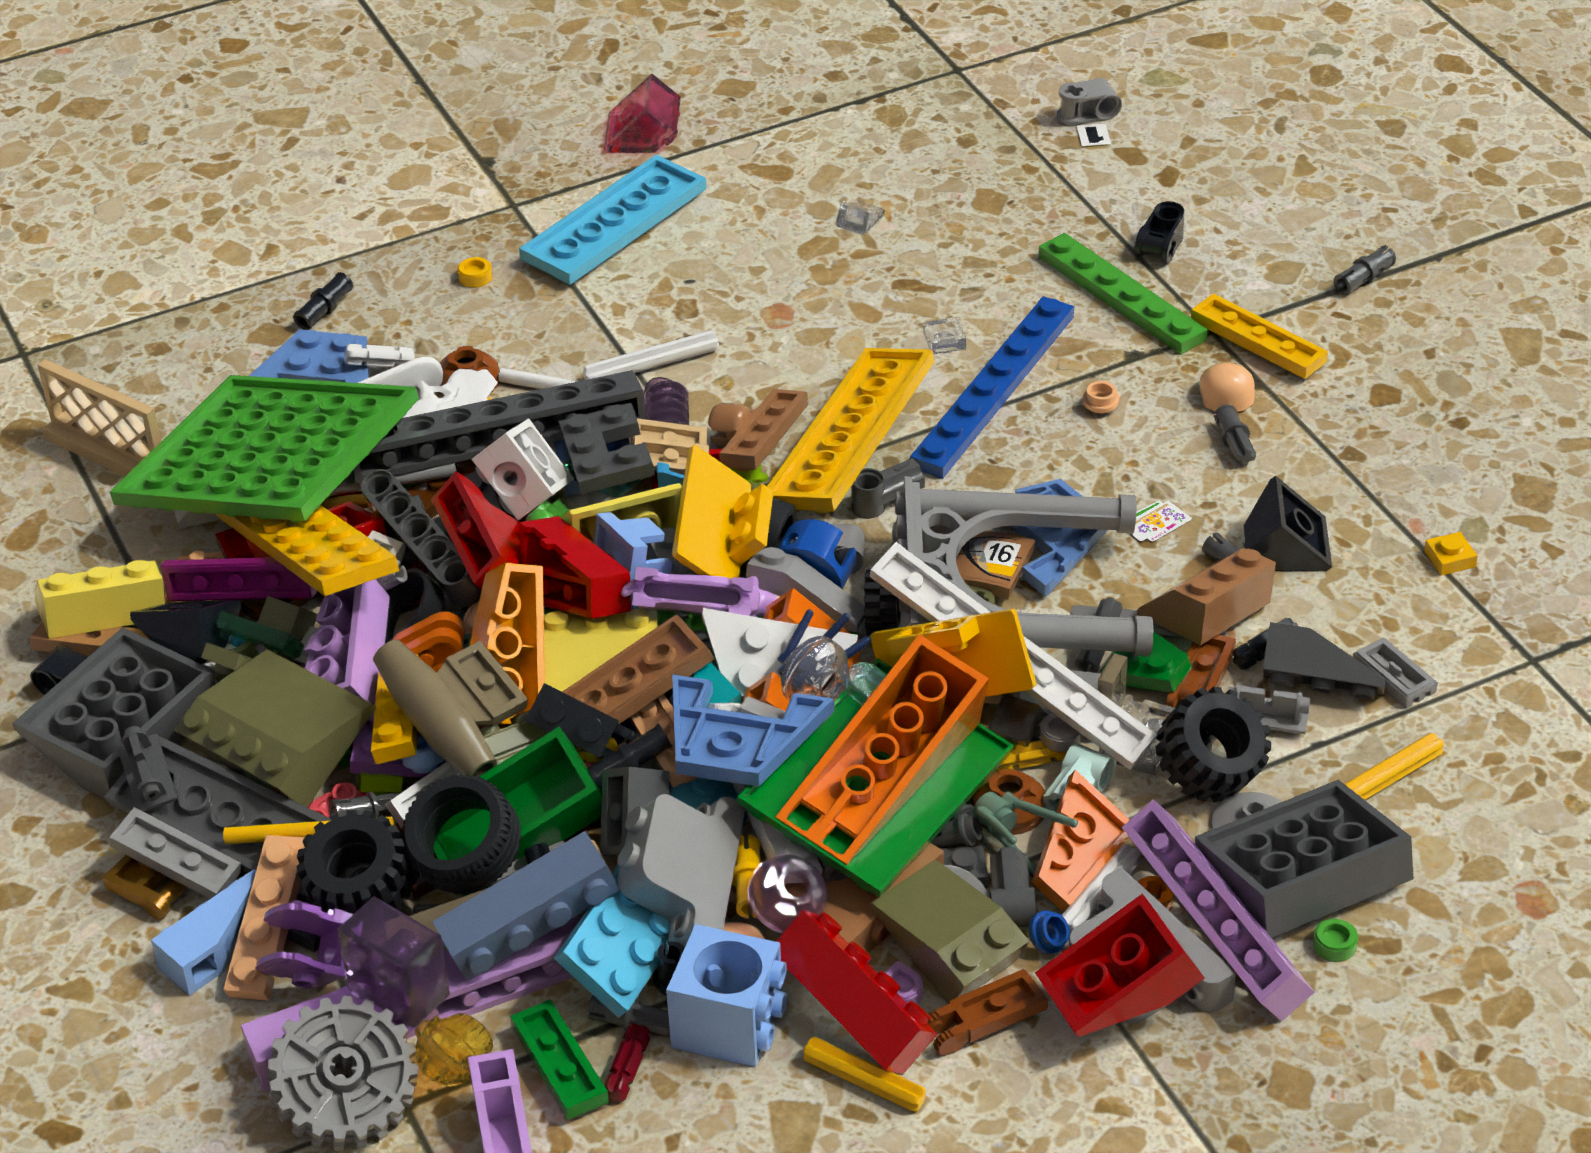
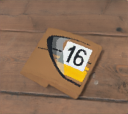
M981 532L967 541L959 551L956 558L959 573L966 584L985 588L991 591L993 595L1008 600L1022 574L1023 566L1028 563L1034 551L1035 540L1009 533Z

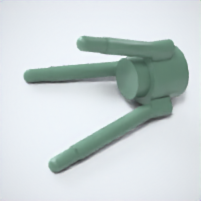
M994 792L985 793L976 802L972 815L977 817L980 824L987 828V832L997 838L1004 847H1016L1020 853L1023 852L1015 845L1017 839L1010 833V830L1017 821V814L1014 812L1015 808L1072 828L1078 826L1077 820L1020 800L1010 792H1006L1002 797ZM1027 858L1028 872L1034 877L1036 867Z

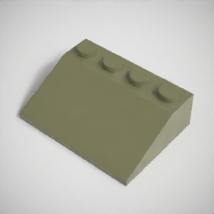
M266 649L199 695L174 731L203 754L244 777L308 807L376 707L372 703Z

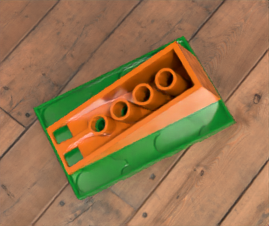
M919 634L893 667L877 658L834 701V712L759 787L749 785L737 796V803L746 808L755 818L767 822L782 832L791 842L801 845L815 854L824 864L839 870L851 878L860 888L880 897L891 887L911 862L917 859L949 820L956 816L975 792L981 789L1012 753L1014 745L980 724L989 678Z

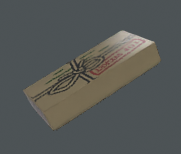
M1114 653L1098 678L1097 690L1124 710L1128 657Z

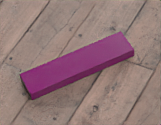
M272 557L165 560L160 565L168 601L266 599L267 596L276 599L312 598L317 593L316 589Z

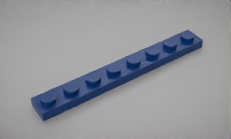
M1042 296L912 453L910 459L913 458L920 465L921 472L941 479L947 475L1074 318L1073 305Z

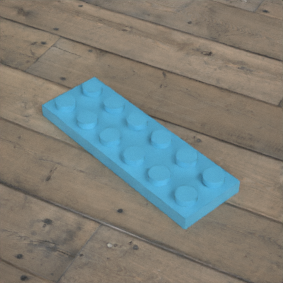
M654 155L520 247V260L571 285L706 190V178L659 155Z

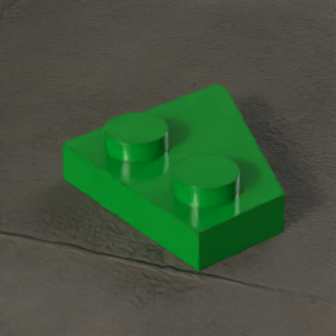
M1154 631L1150 657L1133 656L1132 652L1114 651L1115 654L1128 657L1126 686L1174 693L1192 668L1186 653Z

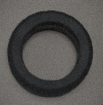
M473 775L445 777V779H440L437 783H432V786L426 787L427 789L422 791L421 795L417 796L416 800L411 803L412 806L408 808L409 812L406 813L403 821L402 840L410 863L428 883L449 893L465 894L472 893V891L477 892L479 889L483 890L485 886L489 887L491 883L497 882V879L501 878L508 871V867L512 866V862L515 861V856L520 848L521 826L513 806L495 785ZM470 809L490 811L488 832L476 849L461 858L453 860L434 858V843L437 834L451 817Z

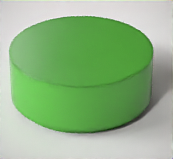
M1327 919L1316 926L1313 947L1320 957L1328 961L1341 962L1350 959L1356 953L1358 933L1349 922L1341 919Z

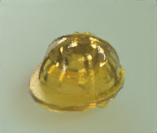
M458 1013L443 1019L436 1015L431 1020L420 1022L415 1029L417 1036L415 1058L417 1064L430 1081L443 1086H456L469 1080L471 1076L468 1057L491 1053L493 1048V1040L486 1027L477 1019L465 1013Z

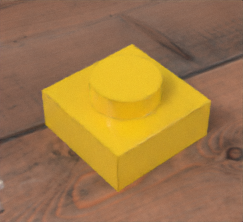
M1461 531L1425 540L1424 552L1441 576L1476 567L1478 555Z

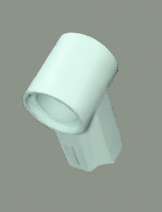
M1074 743L1065 755L1061 773L1043 795L1045 808L1054 812L1057 811L1068 776L1074 770L1078 771L1099 792H1102L1112 777L1115 759Z

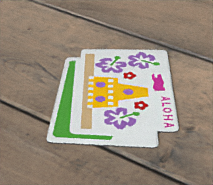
M1157 501L1136 512L1135 530L1131 535L1140 542L1146 539L1154 542L1189 522L1192 518L1169 501L1165 503Z

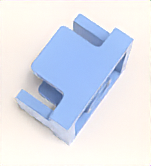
M611 512L597 513L593 543L630 571V581L635 578L636 567L659 569L658 572L671 574L673 563L668 558L646 560L648 548L646 544L663 542L665 533L649 518L620 520ZM632 594V595H631V609H639L638 606H632V599H633V594Z

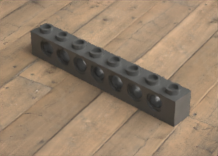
M633 370L401 418L370 451L369 455L352 470L355 483H361L368 473L378 469L388 470L394 476L469 460L528 418L547 443L564 440L559 421L570 419L577 414H589L605 410L612 405L631 403L636 418L647 420L643 388Z

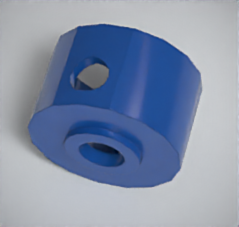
M815 519L797 521L789 526L778 546V549L783 550L784 553L798 556L841 589L844 588L856 564V550L854 547L849 549L841 566L836 561L834 550L843 532L825 521ZM798 537L793 543L790 544V541L792 539Z

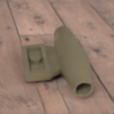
M391 640L377 650L373 661L395 703L441 758L464 776L473 775L479 777L497 765V761L478 726L491 725L493 727L525 710L528 699L481 641L447 657L437 673L400 640Z

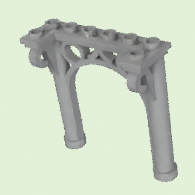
M904 476L903 492L896 491L895 515H897V518L892 526V545L895 542L900 544L990 612L1007 610L978 596L962 579L957 567L956 558L967 541L981 532L1002 526L1116 530L1117 533L1133 534L1137 512L1136 496L1119 494L1118 498L920 489L919 482H912V477ZM899 599V612H906L900 615V627L930 623L929 620ZM1017 612L1023 636L1039 648L1132 652L1133 656L1150 657L1152 652L1153 619L1150 616L1122 618Z

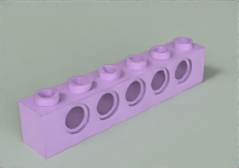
M1154 799L1122 826V829L1264 1007L1283 1021L1315 993L1176 819Z

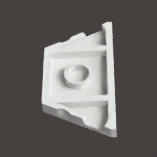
M703 608L702 620L706 626L713 656L719 671L741 693V699L744 698L747 688L772 671L779 675L777 668L781 663L777 658L786 649L798 624ZM808 626L795 651L798 652L801 647L809 651L827 630ZM838 632L816 657L820 663L816 670L856 643L858 635ZM838 667L820 678L811 689L805 686L799 692L817 696Z

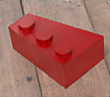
M560 516L520 522L521 564L543 566V606L591 619L631 611V595L623 597L620 594L622 588L630 582V571Z

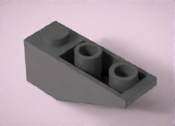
M1270 622L1263 663V677L1270 678L1271 684L1282 687H1293L1294 682L1310 684L1311 690L1322 693H1334L1335 688L1351 691V696L1361 699H1375V694L1384 696L1385 678L1313 629Z

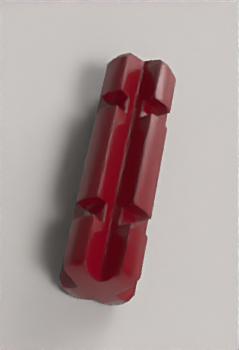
M632 1023L625 1030L623 1035L625 1041L620 1043L609 1069L611 1073L606 1076L603 1083L608 1091L609 1101L613 1100L621 1103L629 1093L630 1087L628 1085L633 1083L644 1056L642 1052L646 1050L650 1041V1031L645 1025L639 1026Z

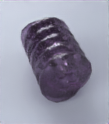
M664 377L649 380L643 390L647 420L689 425V392L686 387L679 382Z

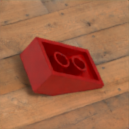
M1143 893L1035 972L1078 1037L1167 1006L1205 979Z

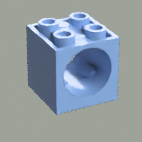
M695 924L666 989L671 1048L756 1067L762 1051H769L775 1031L774 1021L776 1017H783L788 1001V992L782 991L787 964L786 962H781L780 942Z

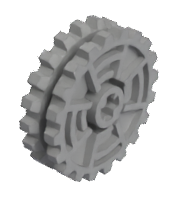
M342 996L339 1004H333L328 997L320 999V1007L318 1009L312 1010L307 1005L299 1010L300 1019L297 1022L288 1019L282 1026L284 1034L282 1038L274 1039L272 1059L268 1060L269 1095L271 1103H277L279 1109L277 1116L281 1122L292 1121V1134L298 1138L308 1134L312 1136V1146L321 1148L326 1141L333 1144L334 1151H343L346 1143L353 1142L357 1149H361L367 1146V1138L374 1136L379 1141L387 1136L386 1128H388L389 1124L399 1126L404 1119L402 1113L405 1107L410 1108L414 1100L413 1093L417 1085L418 1065L415 1064L414 1056L417 1052L415 1044L407 1043L408 1029L404 1024L395 1026L392 1023L394 1013L387 1008L380 1013L375 1011L374 1001L365 999L361 1005L353 1003L352 996ZM340 1067L343 1072L351 1070V1077L346 1079L343 1074L335 1076V1069Z

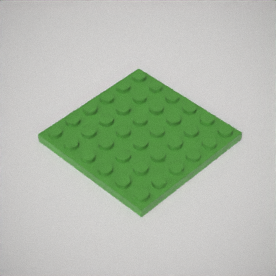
M230 375L110 491L113 504L131 506L132 508H157L164 511H191L196 514H225L229 517L249 516L259 519H284L292 522L306 521L419 400L416 387Z

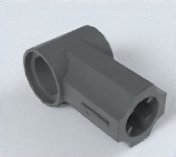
M911 458L882 471L873 468L862 469L851 486L853 513L858 517L866 519L880 516L885 511V504L895 500L896 491L903 492L904 476L912 477V482H919L920 489L924 488L925 477L921 472L920 465Z
M1016 847L1000 848L997 853L990 855L992 889H990V899L1003 908L1017 927L1029 926L1032 916L1036 914L1034 888L1029 887L1026 854L1017 851Z

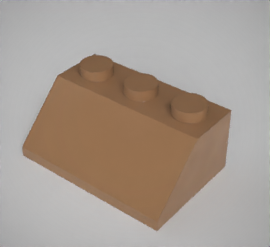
M1242 548L1140 606L1137 609V615L1150 616L1153 619V623L1198 645H1202L1270 603L1276 562L1261 556L1256 550Z

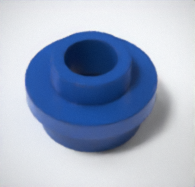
M1047 910L1034 914L1029 922L1030 940L1034 947L1043 954L1050 955L1059 952L1069 940L1070 930L1068 923L1059 913Z

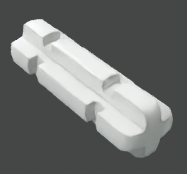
M361 344L346 345L344 358L348 365L361 366L362 362H365V366L393 368L394 364L399 366L415 359V354L410 347H397V350H394V346L365 345V348H362Z

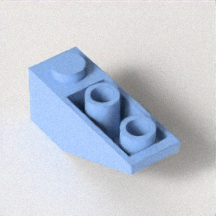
M255 869L239 880L232 882L226 889L199 905L194 911L151 939L158 969L189 996L222 974L230 963L255 877Z

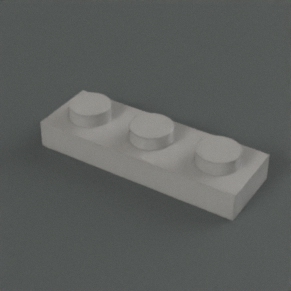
M135 807L109 837L112 848L209 899L226 889L241 873L240 862Z

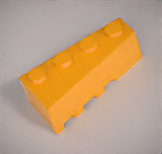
M504 563L485 573L470 645L481 641L527 697L526 709L512 717L531 709L545 683L543 566ZM508 718L500 722L498 725L500 729H503L508 726H511L512 724L510 718ZM481 725L478 728L480 730L489 725Z

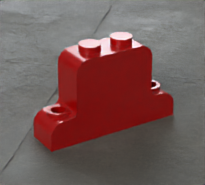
M455 471L435 493L431 501L473 583L482 589L485 573L504 563L521 564L520 522L490 504L472 481Z

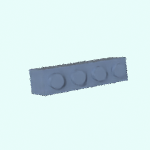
M584 831L432 922L461 973L469 981L475 976L488 971L492 966L515 952L525 949L532 942L552 930L565 925L569 920L588 910L593 905L602 903L620 889L590 837Z

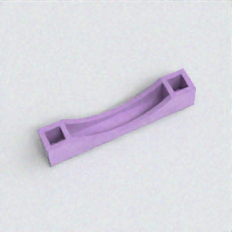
M513 1049L468 1057L484 1153H532Z

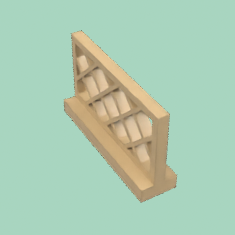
M44 359L38 364L51 420L50 423L42 428L45 440L124 477L161 442L155 408L49 360ZM57 381L62 385V387H63L66 391H64V390L61 388V386L57 383ZM81 390H83L84 393L88 396V398L93 402L92 404L87 399V397L82 393ZM71 398H72V399L76 402V404L81 408L82 412H81L80 409L75 405V403L71 400ZM109 403H111V405H112V406L115 408V410L120 414V416H118V414L113 410V408L109 405ZM95 406H96V407L98 408V410L102 413V415L107 419V421L109 422V424L105 421V419L101 416V414L96 410ZM136 415L143 418L144 425L136 417ZM122 419L125 420V422L129 425V427L134 431V433L137 436H135L132 433V431L127 427V425L122 421Z

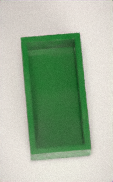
M560 726L479 776L495 785L517 813L521 826V842L515 860L525 856L524 851L526 848L538 843H546L550 846L562 840L564 841L601 817L602 792L589 773L576 748ZM470 809L451 817L439 830L435 839L434 852L437 858L440 860H453L461 858L476 849L488 832L490 811ZM465 893V894H462V895H463V896H466V895H469V894H472V893Z

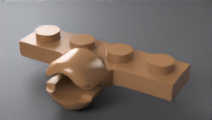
M773 389L759 407L754 410H750V408L743 404L721 402L715 405L710 412L708 425L712 431H717L714 436H710L709 439L715 445L724 447L720 452L721 463L727 467H734L738 471L756 470L808 406L807 392Z

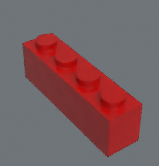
M802 910L776 941L780 942L781 962H786L787 969L885 1071L904 1074L938 1035L927 1024L931 1019L930 1016L913 1001L907 1003L897 993L901 987L892 977L883 971L877 973L868 964L871 956L853 941L848 943L839 934L842 927L835 919L825 912L818 915Z

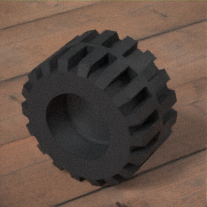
M1212 687L1209 691L1206 688L1198 689L1193 695L1189 694L1161 723L1162 727L1158 730L1156 739L1160 742L1155 746L1156 755L1163 757L1159 765L1162 772L1168 770L1171 775L1168 780L1173 786L1178 783L1183 787L1181 792L1189 796L1193 792L1196 793L1197 800L1206 801L1211 797L1213 802L1222 801L1226 796L1229 797L1237 794L1267 764L1269 757L1266 754L1271 751V741L1265 738L1270 734L1268 725H1262L1260 720L1264 716L1260 710L1254 712L1250 707L1252 702L1246 697L1243 700L1237 698L1238 692L1229 689L1226 693H1223L1221 687ZM1200 731H1205L1215 736L1223 745L1227 758H1222L1212 753L1204 745Z
M347 810L346 816L339 817L338 813L329 816L331 821L323 824L320 821L314 826L315 834H307L302 841L305 848L299 849L297 854L299 865L296 866L297 873L311 904L321 907V911L326 913L328 910L337 908L353 914L358 919L359 924H363L364 928L373 927V921L379 918L382 922L391 918L389 912L393 909L399 911L404 906L402 897L410 896L412 891L410 882L414 881L413 865L406 856L404 842L399 830L395 825L391 826L388 818L383 815L376 818L375 813L365 810L362 815H358L357 810ZM374 861L365 872L358 876L338 878L340 873L353 863Z

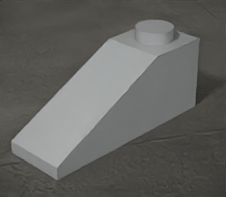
M768 547L755 554L747 564L746 578L756 576L759 581V589L782 596L794 588L834 621H837L844 613H849L850 619L843 626L848 631L856 632L865 619V606L798 556L786 554L778 548Z

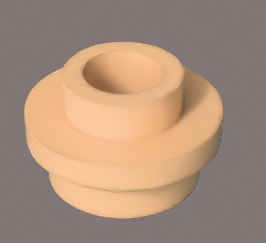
M1096 381L1091 383L1084 392L1083 404L1094 413L1105 414L1118 407L1119 394L1113 384L1106 381Z

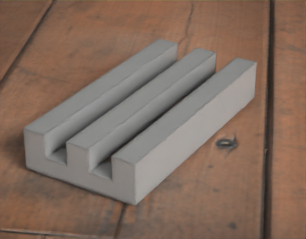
M1384 637L1353 653L1355 659L1386 679L1385 691L1405 709L1412 706L1413 699L1420 702L1424 699L1425 693L1431 696L1437 691L1438 682ZM1377 652L1382 654L1387 660L1390 661V663L1386 661L1382 656H1380ZM1401 672H1403L1406 676H1408V677H1409L1413 682H1415L1417 685H1415L1414 683H1412V682H1411L1408 678H1406Z

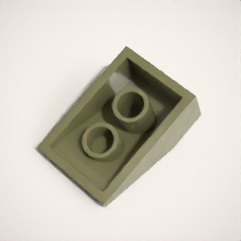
M936 859L872 901L869 905L871 910L947 1003L949 1000L981 987L1014 964L1029 943L1027 937L1001 906Z

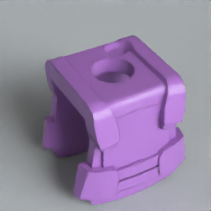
M298 900L275 906L264 914L263 921L268 922L269 926L288 930L296 929L309 932L321 938L317 961L296 952L287 953L281 951L260 958L256 962V970L279 978H291L293 985L302 988H321L351 974L359 929V921L356 916L337 908L328 910L327 913L322 912L321 907Z

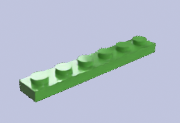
M1066 233L1039 245V258L1180 355L1207 341V328Z

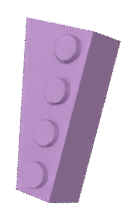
M375 579L324 596L316 618L320 627L307 642L305 651L309 654L304 668L372 703L374 706L376 702L378 669L373 661V657L377 650L385 644L390 595Z

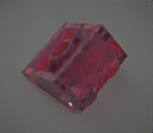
M651 73L609 111L604 150L608 153H655L663 145L668 146L678 134L677 126L680 116L681 96Z

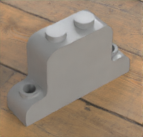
M662 794L643 807L636 806L626 820L625 827L628 830L626 841L618 857V865L620 866L618 874L619 889L628 899L667 919L670 924L669 941L678 942L684 948L695 924L720 930L724 928L746 809L731 797H722L711 805L702 803L697 809H694L671 795Z
M1122 867L1103 878L1101 899L1096 901L1098 914L1071 931L1069 947L1143 893L1205 977V979L1176 1000L1186 999L1197 1009L1205 1012L1218 1011L1233 1002L1236 972ZM1164 1007L1125 1020L1123 1022L1131 1024L1139 1023L1145 1020L1146 1018L1150 1017L1151 1015L1155 1014L1159 1010L1163 1009Z

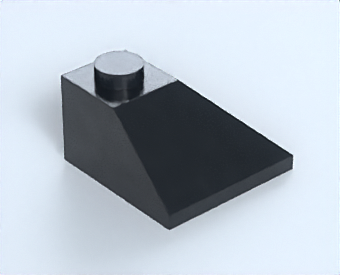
M1274 476L1269 480L1243 525L1245 536L1244 548L1256 550L1261 556L1275 561V571H1328L1332 568L1326 516L1281 479Z
M240 600L169 602L130 612V618L151 641L199 664L209 662V660L201 658L206 643L226 648L241 609Z

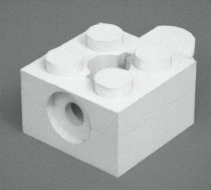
M529 418L506 432L472 458L476 465L475 468L478 476L486 484H491L499 495V502L508 514L514 515L517 520H520L574 480L573 476ZM509 476L513 479L510 483L506 481V478Z

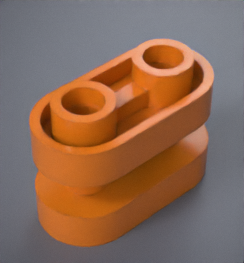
M438 612L397 633L392 640H400L412 652L418 654L419 658L437 673L447 657L464 649L465 627L463 621L457 615L451 612Z

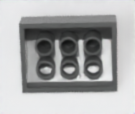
M122 627L12 723L13 728L81 788L106 800L105 795L124 773L117 748L124 746L122 738L125 735V730L132 726H138L146 732L147 736L157 733L158 736L175 744L180 743L184 738L175 732L174 729L195 699L216 684L214 671Z
M1340 780L1333 781L1195 836L1197 847L1271 938L1280 936L1311 921L1319 920L1323 916L1355 905L1384 891L1392 890L1396 886L1414 879L1411 836Z

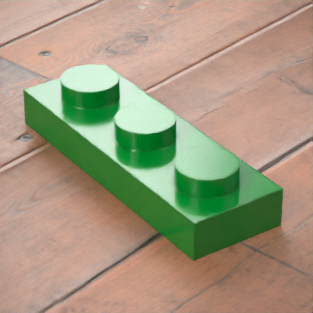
M551 999L510 1016L512 1029L567 1120L609 1103L607 1089Z

